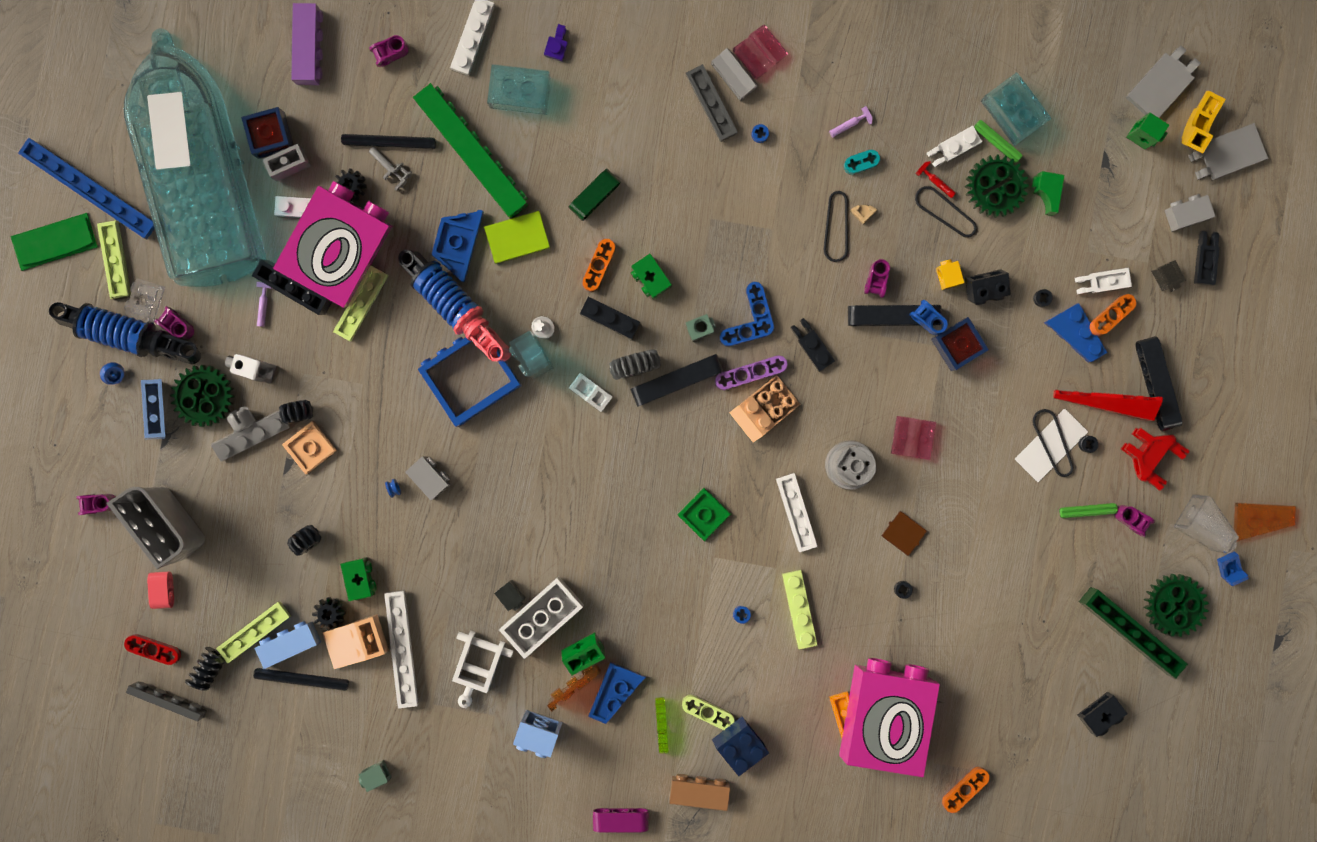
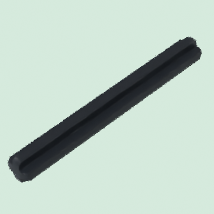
M341 135V143L343 145L436 148V139L432 137Z
M256 668L253 674V678L259 680L343 691L349 688V680L262 668Z

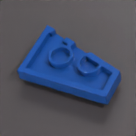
M1079 303L1044 322L1061 339L1070 344L1071 348L1088 363L1107 353L1099 337L1090 331V322Z
M610 662L588 717L606 724L646 676Z

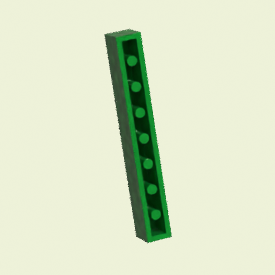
M431 83L413 96V99L509 219L514 218L528 207L526 202L528 198L522 190L518 192L515 189L514 185L516 183L510 175L506 177L502 173L504 168L498 160L494 162L490 158L492 155L490 150L478 143L480 140L478 135L466 128L468 123L462 116L458 118L454 113L456 108L450 101L445 102L442 98L444 93L438 86L434 88Z

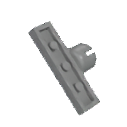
M241 407L239 411L234 410L227 417L228 422L233 428V433L212 443L211 447L219 460L223 461L290 428V424L282 423L279 410L260 420H256L248 407Z

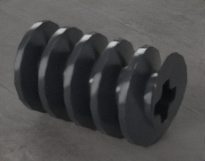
M205 647L209 653H201L204 660H197V663L201 666L193 667L197 673H189L192 680H185V683L190 687L202 691L209 690L210 684L214 682V677L218 675V671L222 669V664L226 662L219 651L212 647Z

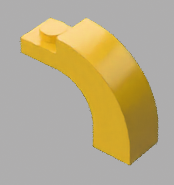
M1211 91L1205 92L1197 108H1194L1184 128L1182 135L1183 145L1204 153L1213 138V135L1209 134L1210 127L1225 102V98Z

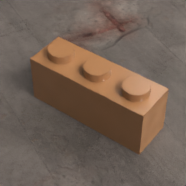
M677 774L672 776L669 802L675 805L727 811L730 785L724 779L711 781L702 776H697L694 779L688 778L685 774Z

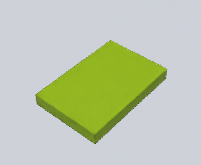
M539 211L484 227L495 264L550 248Z

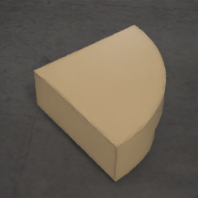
M858 205L850 210L862 224L878 211L876 208L868 205Z

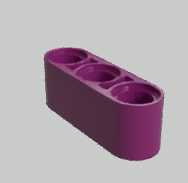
M598 808L593 810V831L646 832L649 830L648 809Z

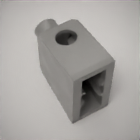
M235 354L234 357L228 356L225 360V366L230 367L231 373L270 384L277 366L239 354Z

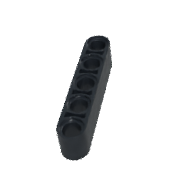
M920 305L848 306V326H921L910 316V313L914 312ZM932 305L941 314V305ZM934 321L933 326L941 325V323Z
M1157 336L1139 340L1136 342L1135 347L1149 397H1163L1162 404L1155 417L1158 428L1163 432L1181 427L1182 417L1160 340Z
M714 354L633 387L630 391L637 407L720 374L724 370L717 354Z

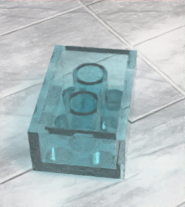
M492 65L487 99L489 107L491 109L547 115L551 81L550 72Z
M1017 72L986 94L981 100L982 104L1014 146L1052 119Z
M531 331L509 342L511 347L508 349L513 358L520 361L521 364L518 366L524 376L536 379L554 368L538 339Z

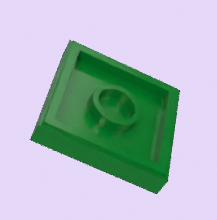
M703 488L677 515L705 542L731 514Z

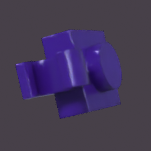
M558 24L555 38L549 36L544 52L545 57L563 62L568 42L563 40L567 30L566 26Z

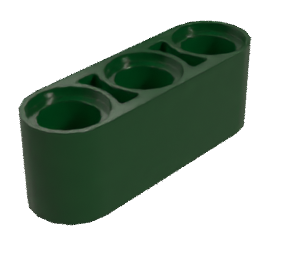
M608 168L605 169L572 201L568 208L581 221H584L620 185L621 181Z

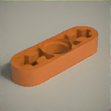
M603 239L599 242L583 278V286L589 292L598 290L614 255L615 244L610 239ZM607 243L610 244V248L612 249L611 251L607 250L605 254V257H609L608 260L601 256H597L598 253H600L601 255L603 254L604 249L602 248V245H606ZM597 260H601L605 264L604 268L600 271L595 270L593 267L594 262ZM592 270L595 274L601 276L600 278L596 276L594 282L597 283L596 286L592 285L589 288L586 281L592 279L593 274H589Z
M1131 294L1120 296L1090 323L1092 334L1096 336L1104 335L1136 307L1134 296ZM1127 300V306L1121 309L1120 306ZM1110 310H1114L1116 312V320L1110 318ZM1105 321L1106 324H1104L1101 327V330H1099V324Z
M982 767L973 768L943 797L942 804L944 808L950 813L958 812L989 782L988 772ZM976 774H982L983 780L977 779ZM970 779L977 785L976 787L969 781ZM964 785L971 787V791L967 795L961 794V787ZM956 792L962 798V800L957 798V796L955 795ZM950 799L956 804L954 807L949 806L948 801Z

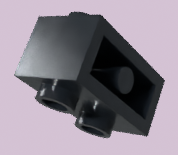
M1002 269L965 277L967 300L975 305L985 304L988 300H1003L1005 296L1011 295L1009 273Z

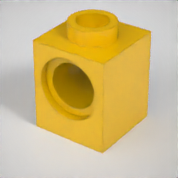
M952 259L940 262L941 266L937 267L936 271L942 290L964 283L958 261L952 262Z

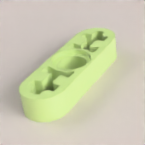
M687 695L682 701V706L686 713L722 730H725L734 723V717L730 712L695 695ZM694 700V704L698 707L700 706V703H702L703 705L700 707L699 714L696 713L698 709L695 707H691L690 709H688V704L686 702ZM710 707L714 710V714L712 717L707 718L703 715V710ZM717 711L720 712L719 717L726 718V716H728L730 724L726 723L725 725H722V720L718 718L717 722H715L714 720L717 717Z

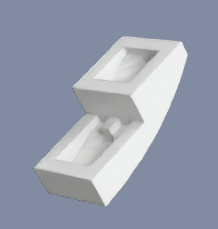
M579 373L569 389L600 412H602L612 398L611 395L581 373Z

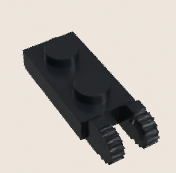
M1200 231L1194 284L1210 286L1216 284L1220 247H1218V232L1211 234L1210 246H1208L1207 231Z
M803 318L800 322L807 331V335L802 337L795 325L790 328L804 352L818 372L835 362V360L816 332L812 330L808 322Z

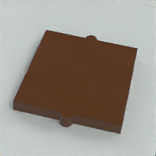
M899 511L892 522L889 521V526L881 536L909 556L916 545L920 544L919 541L927 531L903 512Z

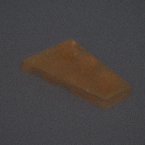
M1235 503L1233 541H1240L1295 526L1296 506Z
M597 664L582 670V675L578 678L572 677L566 682L567 686L562 690L558 688L550 694L552 697L547 706L551 712L557 708L556 705L559 701H566L575 693V689H581L600 674L601 670Z

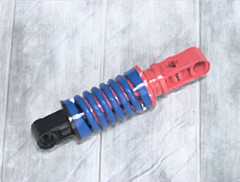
M403 250L399 253V264L413 277L410 283L411 287L422 295L428 304L432 305V308L447 321L448 325L452 326L457 335L464 333L465 337L469 341H473L491 361H507L510 358L511 349L488 326L489 322L481 317L483 315L482 307L478 306L476 302H472V298L467 296V293L458 286L457 282L453 281L452 277L448 276L446 271L442 270L438 261L428 262L417 251ZM499 348H500V350H501V355H500V357H498V355H497V350H498Z

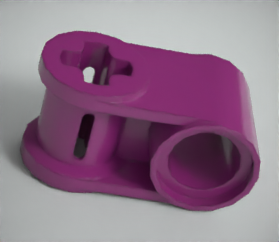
M398 35L374 43L369 47L370 52H373L376 58L377 67L386 66L406 56L409 52L408 44ZM402 43V47L399 50H395L396 44Z
M879 259L871 264L864 294L872 293L880 295L881 298L884 297L890 271V265L886 260ZM877 264L884 266L882 274L877 273L875 269Z
M168 306L165 307V311L159 319L154 320L157 325L177 338L188 340L194 335L193 326ZM182 326H184L185 331H184V333L181 335V334H180V328H181Z
M113 494L76 496V499L79 500L80 508L78 515L111 511L108 505L104 506L103 500L106 499L109 502L116 496Z
M1120 505L1117 507L1118 512L1115 514V518L1136 534L1146 537V531L1151 524L1155 523V520L1132 506ZM1128 510L1129 516L1125 519L1124 512Z

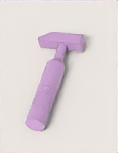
M867 106L861 109L864 113L863 115L853 117L830 130L829 133L832 138L857 125L865 117L869 125L872 124V116Z
M257 282L256 287L263 288L259 299L257 326L265 327L266 289L271 287L262 282Z

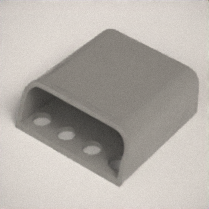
M132 487L106 503L156 569L186 559L205 542L203 532L173 493L166 487Z

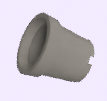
M848 440L836 444L829 451L825 461V469L828 478L834 485L845 490H854L863 487L873 478L876 472V463L872 452L865 445L857 441ZM852 452H855L854 457L851 456ZM843 466H846L845 471L842 470ZM857 475H860L859 480L856 479Z

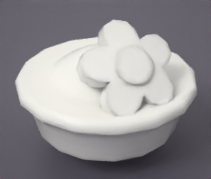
M540 316L533 320L531 328L536 337L546 339L553 335L555 327L549 318Z

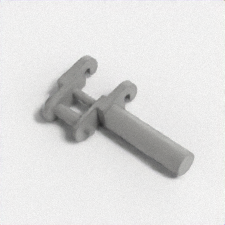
M372 147L369 153L388 171L383 179L387 180L388 176L396 175L401 182L395 187V191H399V188H402L407 183L406 179L411 177L412 172H407L403 168V163L397 164V167L394 169V166L375 147ZM399 170L405 174L403 177L397 173Z

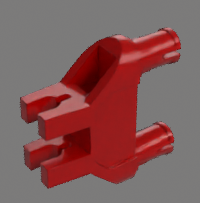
M1135 428L1131 435L1143 443L1142 446L1138 449L1131 443H1124L1121 450L1132 458L1138 479L1142 482H1149L1160 491L1164 488L1163 484H1167V481L1154 473V469L1165 453L1170 450L1183 460L1187 456L1185 453L1188 454L1190 450L1178 443L1174 435L1152 436L1142 428Z

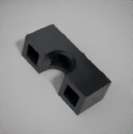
M589 296L580 312L582 317L603 325L631 341L640 326V321Z

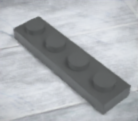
M702 64L686 72V77L719 141L722 142L736 135L738 132L704 65Z
M144 682L133 683L127 688L126 693L197 722L203 719L207 712L199 704H189L184 702V699L179 696L172 697L167 695L164 690L149 688V685Z

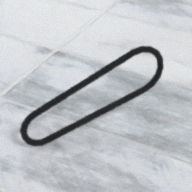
M924 186L917 191L915 201L919 208L963 237H971L975 234L977 230L976 223L935 188ZM924 189L933 190L973 224V232L966 235L921 206L918 201L919 193Z
M842 191L833 192L828 202L823 250L826 258L833 262L842 261L848 253V199ZM835 194H842L845 198V253L839 259L830 258L826 251L831 201Z
M1039 410L1033 416V426L1055 472L1061 477H1067L1072 474L1074 467L1057 417L1051 410ZM1041 412L1050 413L1055 420L1071 466L1067 474H1061L1058 471L1036 426V417Z

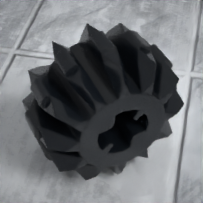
M349 168L348 173L345 170H341L342 176H335L339 180L337 183L346 188L349 187L348 183L352 182L350 190L354 192L353 197L355 200H359V193L363 196L365 195L361 189L367 188V185L363 183L366 179L364 176H360L361 173L359 171L354 172L353 169Z
M308 400L289 402L279 407V416L282 423L285 424L305 421L313 417V408Z
M313 525L301 528L288 539L289 549L296 556L307 553L321 541L320 532Z
M327 597L326 601L324 599L319 600L320 605H314V609L317 611L313 612L312 616H317L318 618L314 623L321 622V629L325 626L327 630H331L332 627L338 628L339 623L344 622V618L341 616L345 615L346 611H341L344 604L337 605L339 599L336 598L332 602L331 597ZM331 610L332 614L328 617L326 613Z

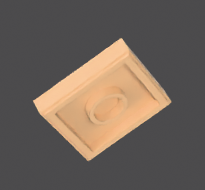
M311 421L282 444L305 474H309L337 451L314 421Z

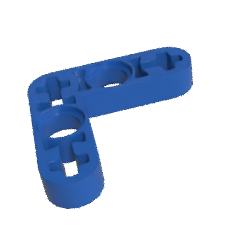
M752 282L746 288V295L754 321L723 330L719 338L724 346H733L768 336L773 332L774 324L764 288L759 282ZM752 286L760 289L757 293L758 299L762 297L763 300L752 303V300H755L754 293L749 292L752 290ZM757 304L764 305L765 312L763 314L755 312L754 308ZM763 322L766 325H770L767 333L764 330L758 331L759 335L755 336L754 324H756V328L761 327ZM744 327L750 328L752 331L751 337H743L741 330ZM738 329L740 341H737V337L732 338L731 343L723 340V337L726 335L725 333L728 332L729 335L736 334L734 330Z

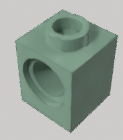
M707 314L685 323L692 342L713 334V329L716 328L713 318H708ZM699 322L706 324L707 330L705 332L697 331L696 325Z
M384 760L362 770L359 774V783L367 792L387 783L391 779Z

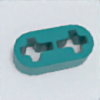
M867 150L850 156L844 162V170L846 173L854 175L872 169L879 163L880 155L875 150ZM868 155L875 157L873 164L870 161L864 163L863 160H866ZM850 161H852L853 163L860 162V164L855 167V170H853L852 167H848Z

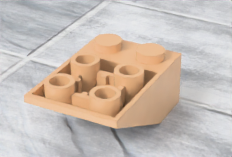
M776 375L729 413L751 441L755 442L801 404Z
M378 614L322 632L334 669L384 655L389 651Z

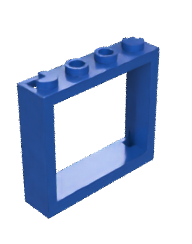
M462 337L456 339L452 347L441 349L436 353L438 356L432 360L430 358L424 360L421 363V367L418 368V371L455 427L461 426L522 386L506 361H498L511 382L459 416H456L427 371L472 342L466 337L464 339ZM497 350L498 357L501 355L499 350Z

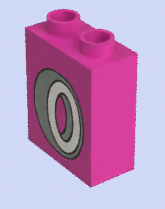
M333 181L329 189L322 186L317 187L273 269L344 308L351 301L393 226L385 222L389 214L388 211L370 201L362 209L350 202L354 195L353 191Z
M868 658L867 666L855 665L839 756L850 766L924 777L940 684L928 677L929 669L923 666L906 664L904 673L891 671V662L877 658Z

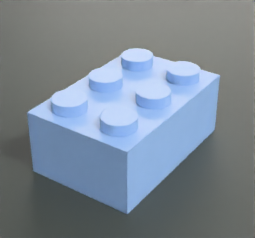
M526 710L513 745L517 746L518 750L524 752L528 750L533 751L538 757L551 758L563 722Z

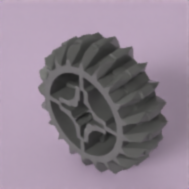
M647 350L617 358L609 363V369L613 379L619 380L659 369L661 359L657 350Z

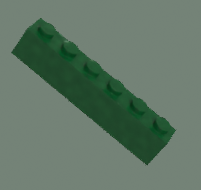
M1090 587L1078 601L1166 675L1177 679L1188 665L1098 589Z

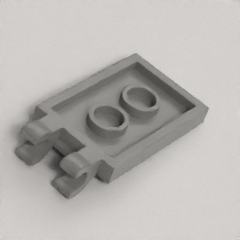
M1180 45L1170 56L1165 53L1125 98L1143 114L1152 113L1159 118L1194 79L1191 73L1201 63L1196 58L1190 61L1187 66L1180 62L1178 59L1186 52V49Z
M1255 123L1211 139L1204 153L1195 151L1188 155L1191 162L1204 158L1207 168L1195 172L1197 179L1210 175L1212 180L1268 159Z

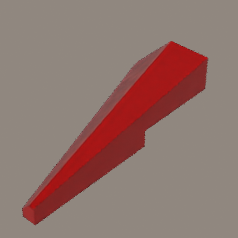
M1054 390L1053 395L1055 399L1144 421L1155 420L1163 397Z

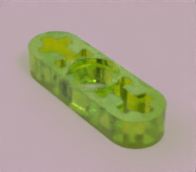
M665 697L655 698L658 746L659 754L669 753Z

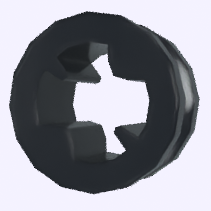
M1047 289L1039 290L1033 296L1034 303L1039 307L1048 306L1053 300L1052 293ZM1040 293H1041V295H1044V294H1045V295L1047 296V297L1045 298L1046 303H1045V301L1040 302V300H1039V299L1041 298Z
M1085 435L1079 439L1078 446L1083 452L1093 453L1098 449L1099 443L1095 437ZM1086 440L1092 441L1090 443V448L1085 447L1087 445Z
M899 581L895 584L894 593L899 598L907 599L912 595L913 589L908 582ZM901 585L908 587L905 595L898 591L901 589Z

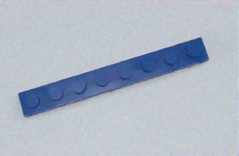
M28 137L18 154L144 239H148L157 226L156 222L33 139Z

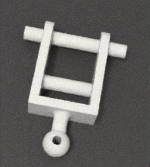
M470 631L469 635L462 632L458 633L456 639L466 642L452 680L466 686L464 694L458 698L460 707L468 708L471 706L473 689L484 693L489 691L501 655L511 658L513 650L504 647L505 642L500 641L499 645L474 637V631ZM472 644L496 653L490 671L466 663ZM462 670L487 678L486 682L482 683L462 676Z

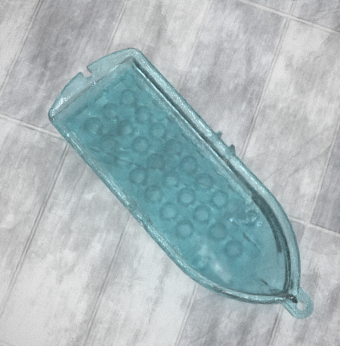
M159 28L152 33L151 39L153 44L151 52L137 68L127 89L124 100L125 123L168 276L180 286L207 287L223 284L222 275L225 274L227 276L228 282L238 280L253 272L260 259L266 260L264 245L242 169L244 161L239 158L238 150L241 149L234 140L226 105L217 83L198 60L174 46L172 36L167 30ZM182 92L190 166L156 169L147 96Z

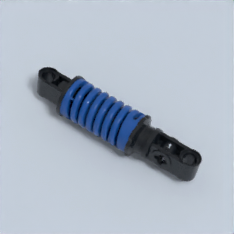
M56 302L49 308V315L59 325L72 328L73 335L76 338L95 341L105 346L131 352L139 357H146L150 353L155 357L162 355L168 359L188 364H196L201 359V353L194 343L167 335L162 330L157 331L155 324L152 322L144 323L142 320H136L126 315L122 316L119 313L115 314L113 311L109 312L106 309L94 307L90 303H84L80 308ZM64 311L63 315L58 316L60 312ZM194 350L192 355L186 356L188 351Z

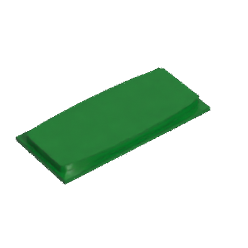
M88 213L10 236L21 271L98 247Z

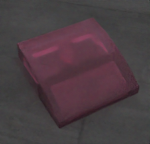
M765 24L752 32L747 39L739 43L732 50L756 80L788 54Z
M897 416L891 454L931 460L937 422Z

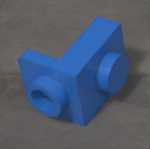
M1235 551L1217 559L1221 577L1231 586L1249 579L1248 574L1242 570L1239 555Z

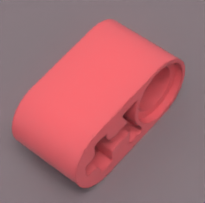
M170 571L149 573L147 583L150 608H172L174 605L172 573Z

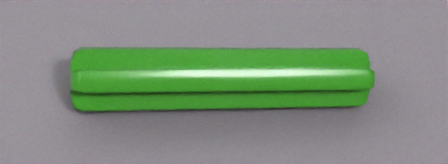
M979 120L974 126L975 130L1010 160L1014 159V163H1017L1023 155L984 121Z
M1115 503L1063 507L1059 509L1061 518L1107 515L1118 512L1117 504Z

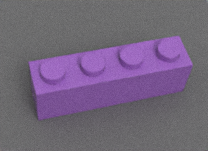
M293 3L291 80L296 85H319V81L322 79L320 60L323 58V52L320 48V41L323 40V32L320 29V22H323V12L316 3Z

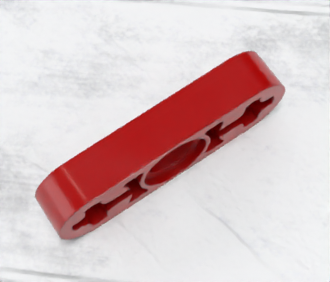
M139 634L127 637L124 642V647L128 652L166 665L177 663L181 658V651L177 647ZM136 639V643H137V644H140V645L145 644V645H144L143 647H142V646L133 647L134 644L131 643V641H133V640ZM150 644L157 647L155 655L150 654L148 651ZM172 651V655L175 656V658L169 660L170 656L161 654L162 652L170 653Z

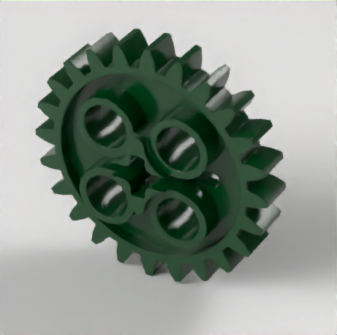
M999 154L995 156L994 160L990 155L987 157V161L982 158L980 164L976 163L974 165L975 170L971 169L969 171L972 176L966 178L970 183L965 185V188L970 189L966 196H972L968 202L976 203L973 209L980 207V214L987 211V217L993 213L994 218H997L999 213L1004 217L1007 215V212L1012 214L1014 212L1013 208L1016 210L1020 208L1018 203L1025 201L1021 196L1028 195L1023 189L1029 187L1028 184H1024L1028 177H1022L1025 170H1018L1020 163L1014 166V159L1008 162L1005 155L1000 160ZM997 169L1004 172V177L997 175ZM1011 177V181L1003 184L999 188L992 190L986 195H982V192L990 189L992 186L997 185L1003 180ZM981 178L987 181V187L980 184ZM1006 186L1013 188V194H1009L1006 191ZM990 195H994L996 197V204L990 201Z
M200 365V368L193 366L192 370L186 368V375L179 373L181 380L174 379L175 383L178 384L177 387H171V389L175 390L174 394H170V397L175 398L171 404L177 405L173 411L181 412L178 418L185 417L184 422H191L192 426H197L198 423L199 427H204L205 423L207 426H212V421L220 423L218 417L225 419L224 412H231L227 408L228 405H234V403L229 401L230 398L235 397L230 394V391L234 390V388L228 387L231 380H224L227 375H219L220 369L213 371V366H208L207 369L205 365ZM197 379L199 386L197 389H194L193 382ZM213 385H216L218 388L215 394L211 392ZM201 393L205 395L204 399L200 397ZM190 398H192L194 401V404L191 408L188 406V400ZM208 403L212 405V410L209 413L206 411Z
M1171 574L1170 578L1164 575L1163 581L1156 579L1158 585L1151 584L1150 586L1153 591H1146L1150 598H1144V601L1149 602V605L1144 606L1145 609L1150 611L1145 615L1152 617L1149 623L1156 624L1155 629H1161V633H1168L1173 637L1175 633L1179 637H1182L1183 633L1190 635L1189 629L1196 632L1195 625L1202 626L1200 619H1207L1203 612H1209L1208 609L1204 608V605L1209 604V602L1203 601L1207 594L1200 593L1204 588L1201 586L1197 587L1198 581H1191L1192 578L1188 576L1184 578L1182 574H1178V576ZM1177 587L1178 593L1173 596L1172 590ZM1189 600H1192V606L1188 608L1187 603ZM1162 602H1165V609L1161 611L1160 605ZM1179 614L1180 621L1175 623V617Z

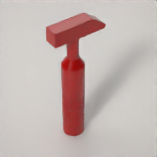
M931 161L924 162L915 174L920 176L924 172L933 184L952 198L956 192L935 174H931L926 170Z

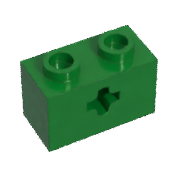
M1148 113L1135 122L1126 138L1145 150L1150 146L1154 147L1158 142H1162L1168 134L1166 130L1169 124L1154 114Z
M650 253L631 266L633 271L630 273L636 282L640 280L644 286L641 289L647 298L651 296L652 299H655L672 287V284ZM648 273H649V275H653V274H654V275H655V276L653 277V280H654V281H653V282H651L650 280H647V281H646V278H647L646 274H648Z
M367 557L340 564L348 601L375 595L377 586L375 580H372V564L368 561ZM356 577H363V580L357 581Z
M595 632L561 650L562 662L571 676L605 659L604 646Z

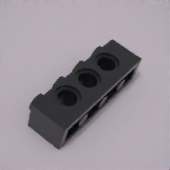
M260 259L252 277L317 315H326L332 301L274 270L275 263L270 260Z

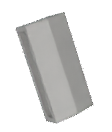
M726 48L711 61V65L740 101L758 87L757 83L730 49Z

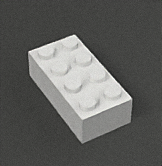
M558 576L508 620L499 631L525 659L582 609L584 604Z

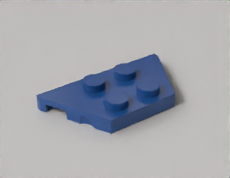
M483 210L467 214L462 213L457 216L442 217L431 255L462 282L466 280L484 214Z

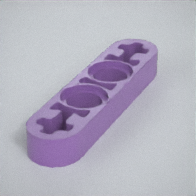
M774 356L722 372L716 377L715 384L719 389L727 390L785 371L787 361L783 356ZM776 359L779 362L783 361L784 365L781 366V370L774 367L771 368L772 373H769V367L766 362L769 361V365L776 363ZM757 365L765 367L764 375L759 376L755 373ZM744 370L747 373L745 381L737 379L738 371ZM733 372V379L736 384H732V381L726 383L727 386L724 387L723 384L718 383L721 380V376L727 379L731 377L729 373Z

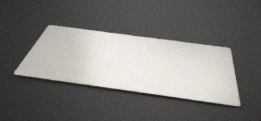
M182 92L148 95L156 169L190 166Z
M1063 409L1056 417L1068 451H1070L1088 431L1066 409ZM1053 420L1040 434L1056 465L1066 455L1055 420ZM1038 436L1015 458L1037 482L1053 468Z

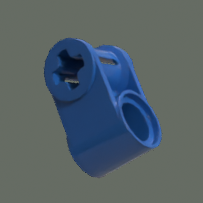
M922 300L921 305L914 312L910 313L911 318L932 335H939L947 329V320L926 300ZM934 321L941 323V330L933 328Z

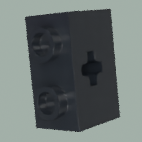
M1106 692L1077 714V716L1089 732L1098 737L1105 735L1114 724L1121 723L1127 712L1114 695Z

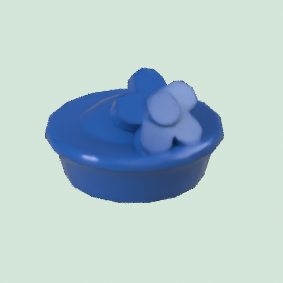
M115 362L107 363L100 370L101 380L109 385L121 382L125 374L124 368Z

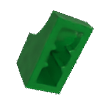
M1041 171L1034 176L1032 181L1033 194L1039 195L1043 200L1045 215L1054 216L1058 213L1065 175Z

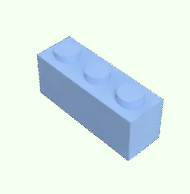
M141 380L145 440L165 439L162 380Z
M305 621L294 625L295 629L290 632L288 629L277 633L278 637L271 640L268 637L259 641L260 645L254 649L263 669L321 643L313 622L307 624Z

